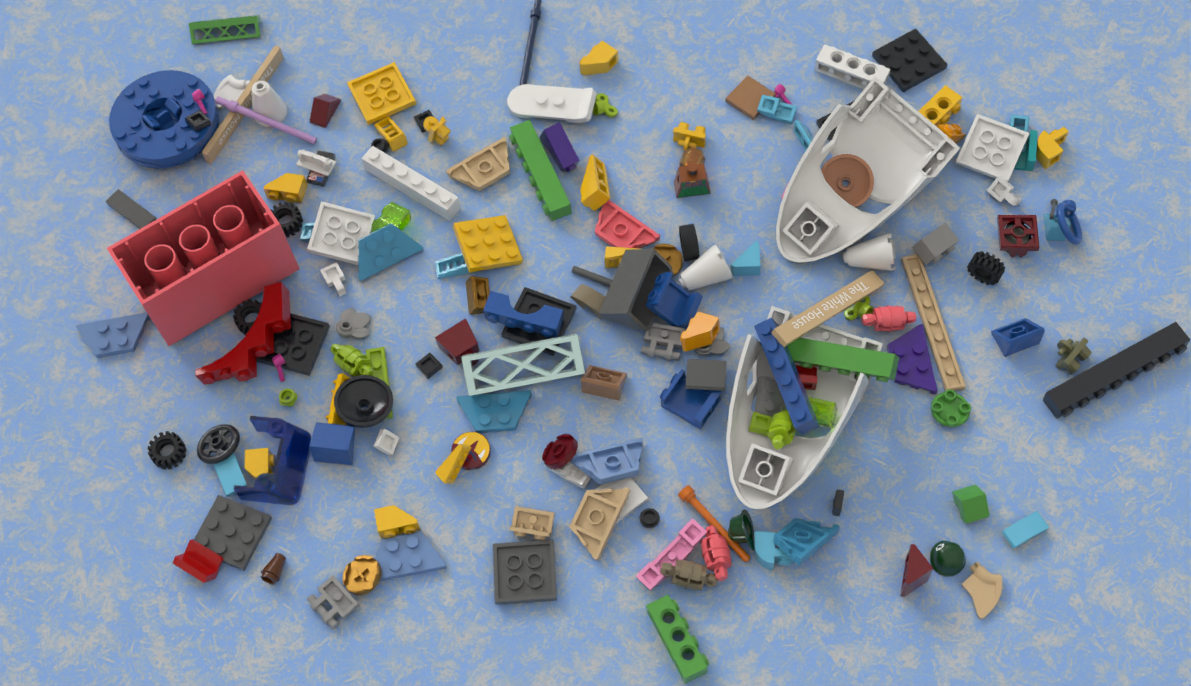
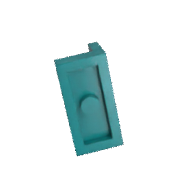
M1030 130L1025 151L1021 152L1014 170L1033 171L1036 163L1038 131Z

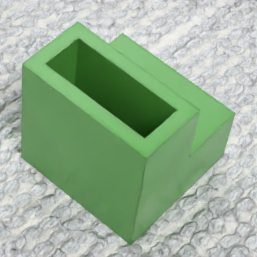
M976 484L952 491L954 503L959 507L961 519L966 524L990 516L986 494Z

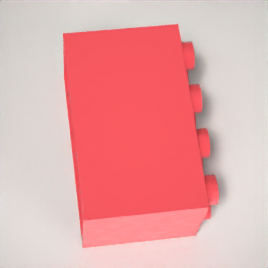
M243 170L106 248L168 346L173 345L237 307L238 304H242L243 301H247L264 291V286L275 284L299 270L280 223Z

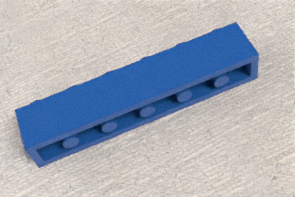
M771 317L754 327L794 428L803 435L820 427L788 347H783L771 333L779 326Z

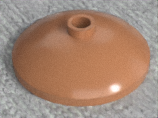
M841 154L829 159L821 168L825 181L830 187L855 208L862 205L870 197L874 187V176L870 166L862 158L852 154ZM848 181L849 185L847 187H844L842 185V182Z

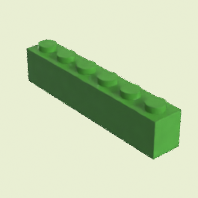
M528 120L510 127V142L512 145H516L517 157L523 160V169L525 173L528 172L530 175L528 177L529 182L537 190L535 194L538 201L543 202L542 209L545 216L549 215L551 221L572 214L571 204L531 121Z
M799 338L787 346L794 363H800V367L812 369V366H816L824 372H831V369L838 370V374L849 376L850 373L857 374L856 377H859L860 373H863L867 378L869 376L876 377V381L888 383V380L895 381L899 357L892 353Z

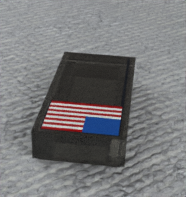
M319 150L317 152V155L335 161L336 156L334 153ZM310 170L306 181L309 184L324 187L328 176Z

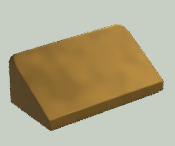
M470 276L466 281L469 314H482L490 294L488 278Z

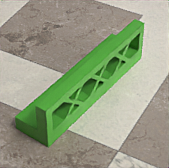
M260 15L190 22L191 42L195 44L260 37ZM254 23L256 33L249 34L244 30L247 24ZM235 25L240 29L237 35L232 36L227 32L230 26ZM214 27H218L223 31L220 37H214L210 33ZM195 29H201L206 33L203 39L196 40Z

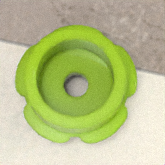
M283 389L279 394V403L282 406H293L298 396L292 389Z

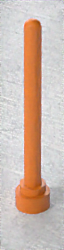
M690 485L684 487L679 492L678 497L683 502L690 503L710 525L716 527L718 534L725 537L728 545L744 562H748L750 560L748 553L738 543L728 537V532L697 500L694 493L695 490Z

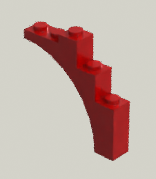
M282 282L264 286L263 301L259 314L246 336L220 359L195 369V376L204 385L235 377L239 382L257 377V357H264L274 353L273 334L291 329L290 291Z

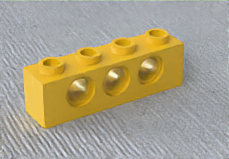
M945 85L919 112L935 126L947 124L950 116L960 111L962 96Z

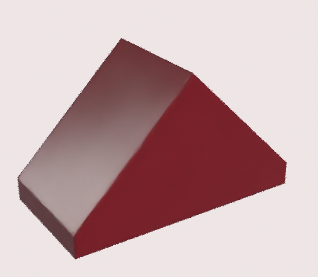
M328 94L314 97L310 123L326 128L341 99Z

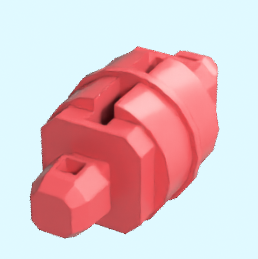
M887 305L874 308L872 314L862 315L861 321L862 325H873L875 331L891 332L904 330L905 324L914 323L917 318L915 312L904 311L903 306Z
M710 525L705 529L707 531L706 538L701 540L702 557L707 569L714 572L717 580L723 581L728 576L727 568L732 565L730 548L725 537L718 534L716 527Z

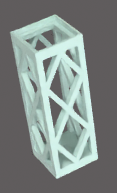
M577 334L467 354L461 357L469 396L585 374ZM570 342L572 351L558 347L554 344ZM536 348L523 361L505 355L507 353ZM545 348L567 355L551 371L529 364ZM487 358L473 370L471 360ZM494 358L517 365L501 381L479 373ZM571 360L574 361L575 368L562 370ZM523 368L541 374L511 380ZM475 378L490 385L477 387Z

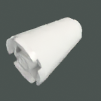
M258 81L252 86V111L280 123L283 122L287 116V105L284 100L265 81ZM255 120V122H257L260 126L270 127L267 124Z
M887 233L848 247L847 252H843L844 262L848 263L850 267L895 271L896 265L892 266L894 261H896L894 242L889 240L892 237V233Z
M716 244L710 247L680 274L682 278L679 281L684 289L688 288L690 291L733 278Z

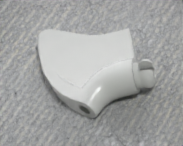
M228 75L218 85L214 93L215 101L219 96L228 101L233 100L236 102L250 80H238L233 75ZM217 104L219 110L224 108V106Z

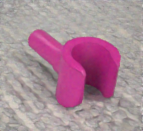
M778 84L774 90L776 98H781L785 103L793 105L784 95L785 87Z
M197 89L192 94L193 100L206 115L207 111L201 101L205 96L200 89Z
M278 354L272 358V361L278 370L280 382H283L285 379L281 365L286 362L282 355Z

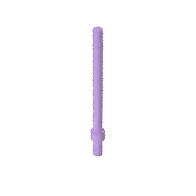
M219 96L216 98L215 103L227 107L231 112L241 113L309 143H316V137L242 107L233 100L228 101Z

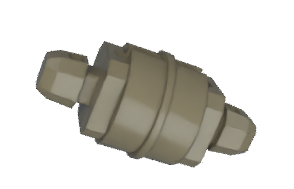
M677 559L675 566L672 563H662L660 573L667 577L672 576L671 584L700 591H702L704 584L708 587L717 586L718 580L715 578V575L712 573L706 574L707 566Z

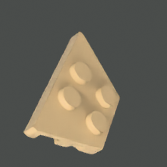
M501 138L447 169L446 174L478 191L510 174L506 138Z
M631 489L586 490L569 526L597 561H599L630 495Z

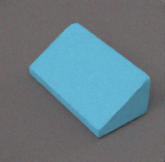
M795 120L793 131L804 149L807 150L813 137L803 123Z
M234 453L228 459L213 464L226 497L245 492L247 483Z

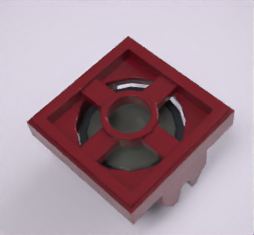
M1036 215L997 216L1000 251L1008 252L1011 257H1015L1016 254H1019V257H1023L1028 251H1039Z

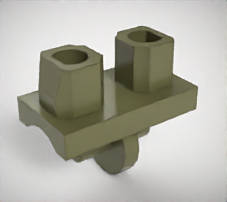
M1085 337L1081 341H1075L1074 343L1072 339L1067 341L1060 340L1057 343L1059 348L1057 353L1062 358L1055 366L1058 369L1065 368L1070 373L1076 372L1081 367V364L1074 358L1078 356L1083 361L1092 353L1086 346L1089 341Z

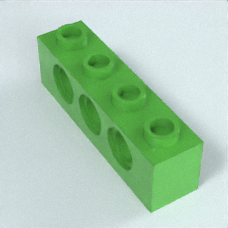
M666 595L646 605V611L684 684L706 674L709 662L705 654H700L697 647H699L696 637L694 635L690 636L687 630L689 625L685 617H680L678 613L680 609L676 600H671L670 596ZM670 616L674 618V621L668 624L663 619ZM677 634H680L684 637V639L680 642H676L675 640H673V637ZM687 652L694 655L691 660H685L682 656Z

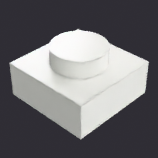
M385 428L380 429L373 447L388 456L393 455L400 437Z

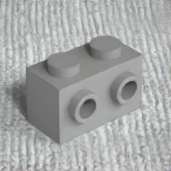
M945 222L912 248L927 265L932 261L936 263L942 259L944 252L946 255L955 249L954 245L959 239Z

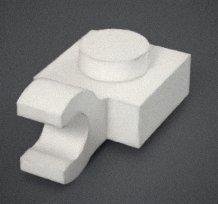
M998 176L987 190L999 202H1003L1006 199L1011 205L1018 206L1022 201L1020 197L1011 192L1014 187L1001 176Z
M337 262L320 270L328 287L334 285L340 297L347 294L342 284V281L346 279Z

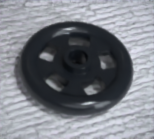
M229 424L218 425L208 430L201 437L197 445L199 459L206 464H217L228 459L239 445L240 434L238 430ZM230 433L231 436L226 438L225 435ZM206 444H209L208 449H205ZM211 452L216 453L215 456H210Z

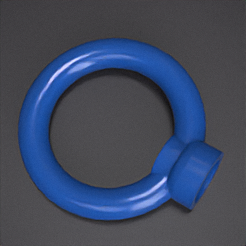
M1065 200L1059 203L1056 209L1058 223L1066 239L1071 244L1078 245L1082 241V230L1075 214L1076 203L1073 200ZM1065 217H1068L1070 219V222L1074 230V235L1069 229Z

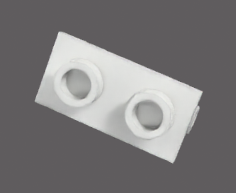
M305 149L299 150L297 153L300 159L296 165L325 176H329L336 164V161L330 158H325Z

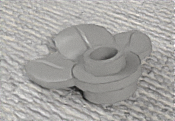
M353 308L346 309L340 315L336 331L344 338L350 336L359 339L367 337L369 331L365 327L370 322L371 316L367 313H356Z
M720 327V332L712 344L706 345V349L697 348L694 349L695 352L701 356H706L710 353L719 355L726 352L730 348V344L723 341L724 328Z

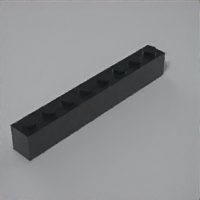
M1174 322L1047 391L1043 402L1056 419L1061 416L1067 417L1073 413L1075 408L1087 406L1090 400L1095 397L1100 399L1107 393L1106 391L1118 389L1127 380L1133 381L1139 376V373L1151 371L1156 364L1167 362L1174 354H1182L1187 350L1186 346L1191 339L1179 324Z

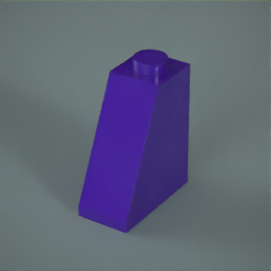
M556 123L544 129L540 139L560 171L567 170L569 172L577 168L576 164L580 160L561 123Z

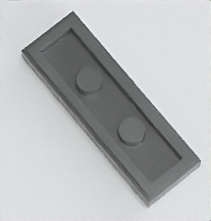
M119 189L106 200L107 205L139 229L157 220L154 215Z

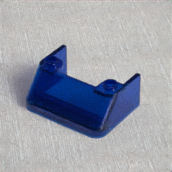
M250 416V421L257 432H266L273 438H280L273 474H260L255 480L254 487L234 485V491L242 501L282 505L296 504L301 497L310 456L309 445L312 438L310 433L280 418Z

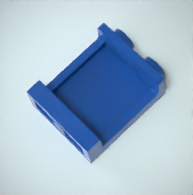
M673 273L659 274L655 279V285L648 295V301L645 306L671 326L687 329L691 318L695 317L703 296L699 293L690 294L671 279Z
M681 369L678 374L675 373L672 377L669 388H665L660 395L661 407L701 430L721 401L722 391L685 389L686 375L685 371Z

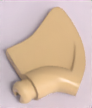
M975 562V564L970 566L973 574L961 586L970 594L978 618L983 619L993 610L1000 598L1002 576L1001 574L990 573L979 562Z

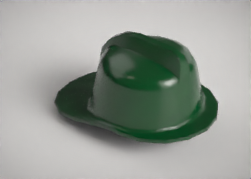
M744 509L741 514L730 519L728 537L736 543H748L751 550L754 551V527L750 514Z

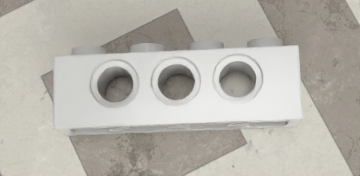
M825 44L815 63V71L865 89L874 77L886 84L890 74V69L883 65L875 64L867 59H862Z

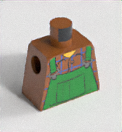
M690 162L687 166L678 167L674 179L676 198L711 194L704 164Z

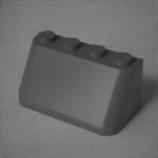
M655 249L625 250L598 314L611 322L638 330H649L653 325L656 314L645 306L648 301V295L653 290L655 279L659 274L673 273L671 265Z

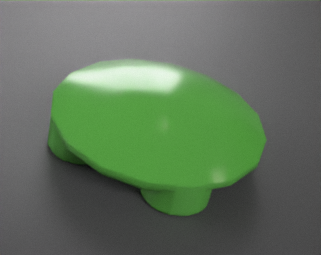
M949 389L940 393L931 402L932 416L944 426L957 427L964 424L969 418L971 405L954 390Z

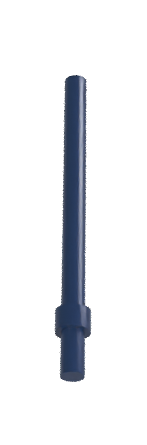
M535 0L534 8L531 10V24L519 86L527 84L537 24L541 17L540 8L542 0Z

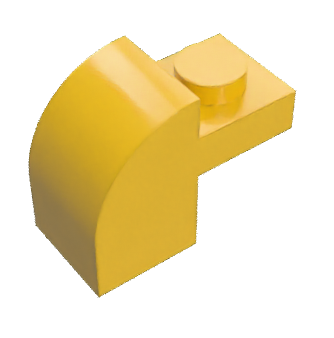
M1065 127L1059 130L1055 129L1050 134L1044 130L1038 137L1036 159L1045 169L1061 159L1064 150L1059 145L1065 142L1069 132Z

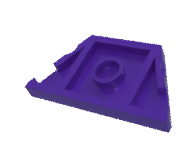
M919 324L887 345L888 353L899 357L894 383L908 385L917 390L919 388L931 391L930 394H937L938 390L923 324Z

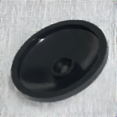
M359 375L346 380L340 385L335 393L334 406L337 415L342 421L354 427L367 428L381 423L388 417L393 407V395L390 387L383 380L370 375Z

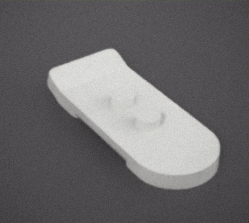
M524 84L517 86L510 92L507 103L511 113L519 118H542L582 123L590 121L597 93L593 88L579 89Z

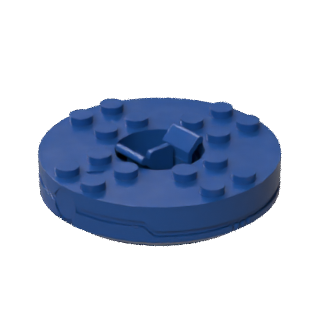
M166 70L150 73L129 84L119 94L111 108L109 127L120 151L129 160L148 168H170L194 159V156L197 157V154L203 151L218 129L220 115L211 90L201 79L190 73ZM200 89L205 96L201 101L207 111L206 116L211 120V125L196 133L185 122V117L201 110L192 96L193 92Z

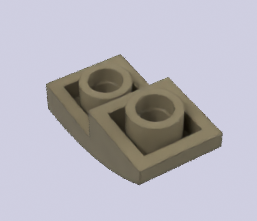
M581 284L570 298L583 309L589 308L602 319L603 317L598 313L605 296L593 288Z

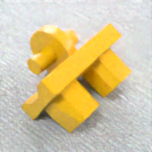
M432 116L424 120L423 126L429 132L428 141L430 143L435 140L442 146L449 140L448 135L451 130L446 126L447 120L444 117L440 118V122Z
M680 122L678 127H674L673 141L678 142V145L684 146V152H688L689 147L694 149L696 147L705 148V127L696 126L695 131L689 130V124L685 122Z

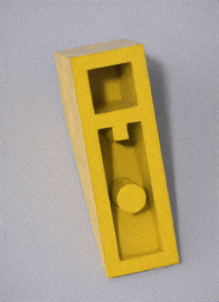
M592 154L588 160L580 192L583 205L596 211L611 198L605 163Z

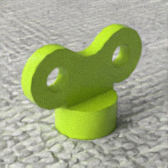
M603 93L596 95L592 111L594 115L605 113L608 117H616L618 110L609 104L607 95Z
M869 296L857 302L855 306L846 309L844 312L845 319L850 321L855 320L858 316L862 318L864 314H872L874 307L869 305L871 302Z

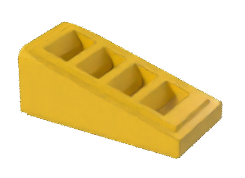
M390 117L374 124V127L381 137L388 142L389 148L392 151H396L408 144L404 132Z
M607 246L605 250V268L618 267L625 250L639 248Z
M459 444L435 471V474L445 484L454 483L471 449L470 445Z

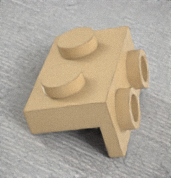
M515 506L512 526H510L509 530L514 531V535L526 537V533L534 534L535 539L545 540L546 537L552 536L555 512Z

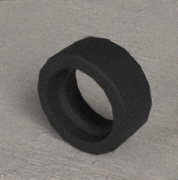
M694 224L679 226V237L684 261L698 259L699 246Z

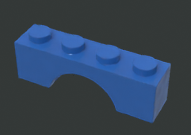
M490 291L483 310L485 319L491 323H502L510 328H521L526 332L540 333L549 338L558 337L564 321L563 309L544 305L535 313H519L510 305L508 295Z

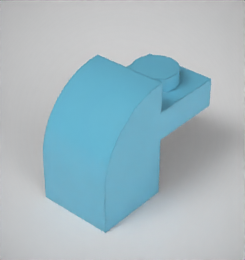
M755 531L754 556L762 567L773 570L774 563L782 566L794 564V561L783 550L775 548L773 541L776 532Z

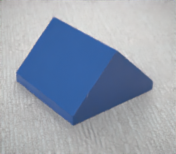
M1027 318L991 331L1004 357L1040 344L1045 332L1043 327Z
M316 422L309 445L313 461L353 465L355 427Z

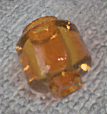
M694 147L685 149L679 161V166H687L690 162L704 164V153Z

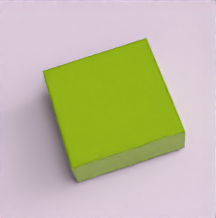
M753 411L748 431L768 436V425L772 417Z

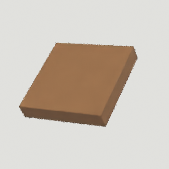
M747 75L726 97L725 102L754 120L760 114L757 112L762 94L776 97V93Z

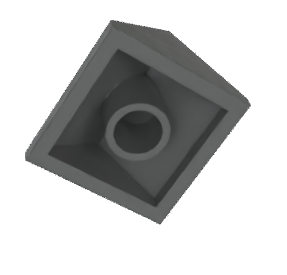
M687 359L685 389L725 391L727 361Z

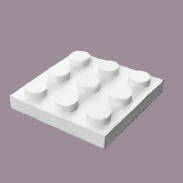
M977 114L955 164L994 179L1001 176L1008 182L1029 133Z
M321 201L307 252L358 265V239L371 233L375 215Z

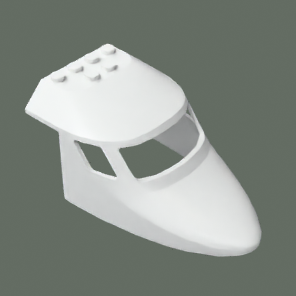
M874 77L851 106L837 105L817 132L798 163L780 204L776 225V241L780 253L786 259L793 262H810L838 253L853 245L883 224L922 191L959 151L960 147L895 91ZM836 128L833 139L824 146L830 132ZM829 153L832 154V157L841 154H852L862 158L870 166L874 176V187L869 198L876 202L891 205L877 214L860 211L841 198L825 181L820 168L821 163Z
M772 306L767 319L772 317L780 326L796 315ZM823 324L801 337L880 352L883 347L881 342L866 337L862 338ZM748 334L735 377L726 435V456L730 481L740 501L752 509L768 508L786 499L804 484L836 442L862 399L872 376L867 378L863 373H860L859 377H856L857 374L850 373L849 376L838 374V370L831 369V372H824L817 367L816 390L805 389L820 427L836 425L823 437L805 438L794 435L791 444L776 450L768 436L748 431L753 414L751 405L755 395H757L758 377L766 376L775 379L760 340L758 341L754 336ZM753 366V382L747 390L748 374Z

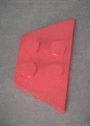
M608 200L602 205L595 228V235L611 247L642 248L660 240L658 233L612 201Z

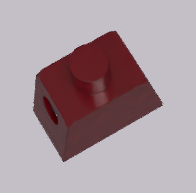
M466 319L435 337L439 349L457 365L462 363L461 357L463 355L480 351L476 338ZM471 360L472 366L477 364L479 360Z

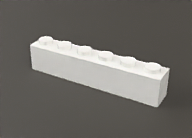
M372 146L361 158L367 172L448 221H451L461 209L459 198L376 147Z

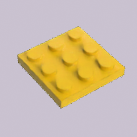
M395 62L347 82L348 88L368 125L416 105V100Z
M506 215L453 224V230L469 273L522 264L523 259Z

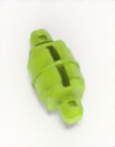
M332 344L330 351L334 355L333 360L344 372L351 376L373 375V369L369 366L370 360L361 350L356 349L352 345Z
M787 409L774 414L768 425L767 435L773 447L778 450L785 445L791 444L796 433Z

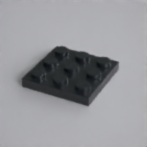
M916 28L872 52V57L879 65L890 69L889 77L902 92L909 90L947 68V63Z
M524 287L514 310L523 314H531L539 311L544 305L563 309L564 321L558 337L564 336L576 312V305ZM506 325L501 333L503 338L519 344L550 339L540 333H529L521 328H510ZM548 348L542 351L552 356L556 353V351Z
M290 313L291 329L281 333H274V353L264 357H257V362L276 367L272 358L281 354L286 362L281 365L282 369L310 376L330 325L326 322Z

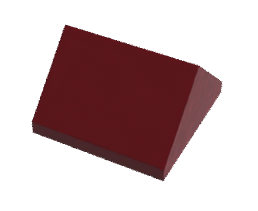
M914 544L910 545L905 559L900 594L902 597L928 582L933 571V567Z

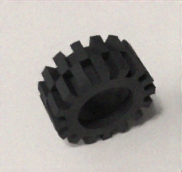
M284 202V205L278 203L279 207L274 205V210H271L278 222L284 216L292 217L288 223L280 224L286 238L289 237L290 233H292V236L296 235L294 231L299 232V227L302 228L303 222L298 207L294 206L293 203L289 205L288 202Z
M980 251V253L976 252L967 266V271L970 272L971 276H975V280L979 279L981 283L985 282L986 285H994L1002 277L1005 266L1003 262H1000L999 258H994L995 255L992 254L991 256L988 252L984 254L983 251Z
M248 299V303L243 301L242 306L240 304L237 305L239 310H234V322L238 330L242 331L244 335L248 333L255 322L247 323L245 322V317L251 313L259 314L262 302L259 303L258 300H254V303L252 299Z
M165 431V435L162 432L159 433L160 437L155 435L153 437L155 441L150 440L149 444L151 446L147 448L150 459L157 467L166 469V467L172 469V465L175 468L178 467L177 462L182 463V457L185 458V452H187L182 439L174 432L170 434L169 431ZM169 444L174 446V451L170 455L161 456L160 451L164 446Z

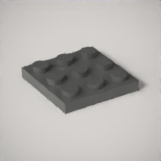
M218 495L194 540L223 557V563L245 571L272 517Z
M554 539L493 544L495 605L557 601Z

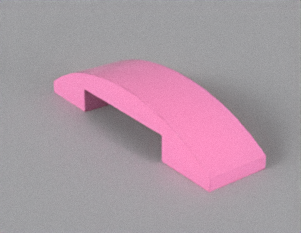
M693 518L678 532L679 535L652 563L649 562L636 575V578L650 591L667 578V576L660 573L662 563H672L675 566L677 559L685 560L707 534V531Z

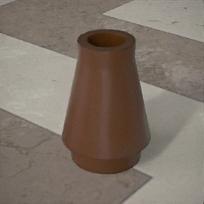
M275 553L274 557L261 571V579L272 585L279 581L286 557L280 553Z

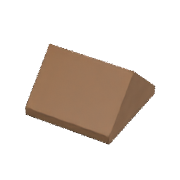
M589 365L585 374L581 377L582 393L620 401L627 373Z

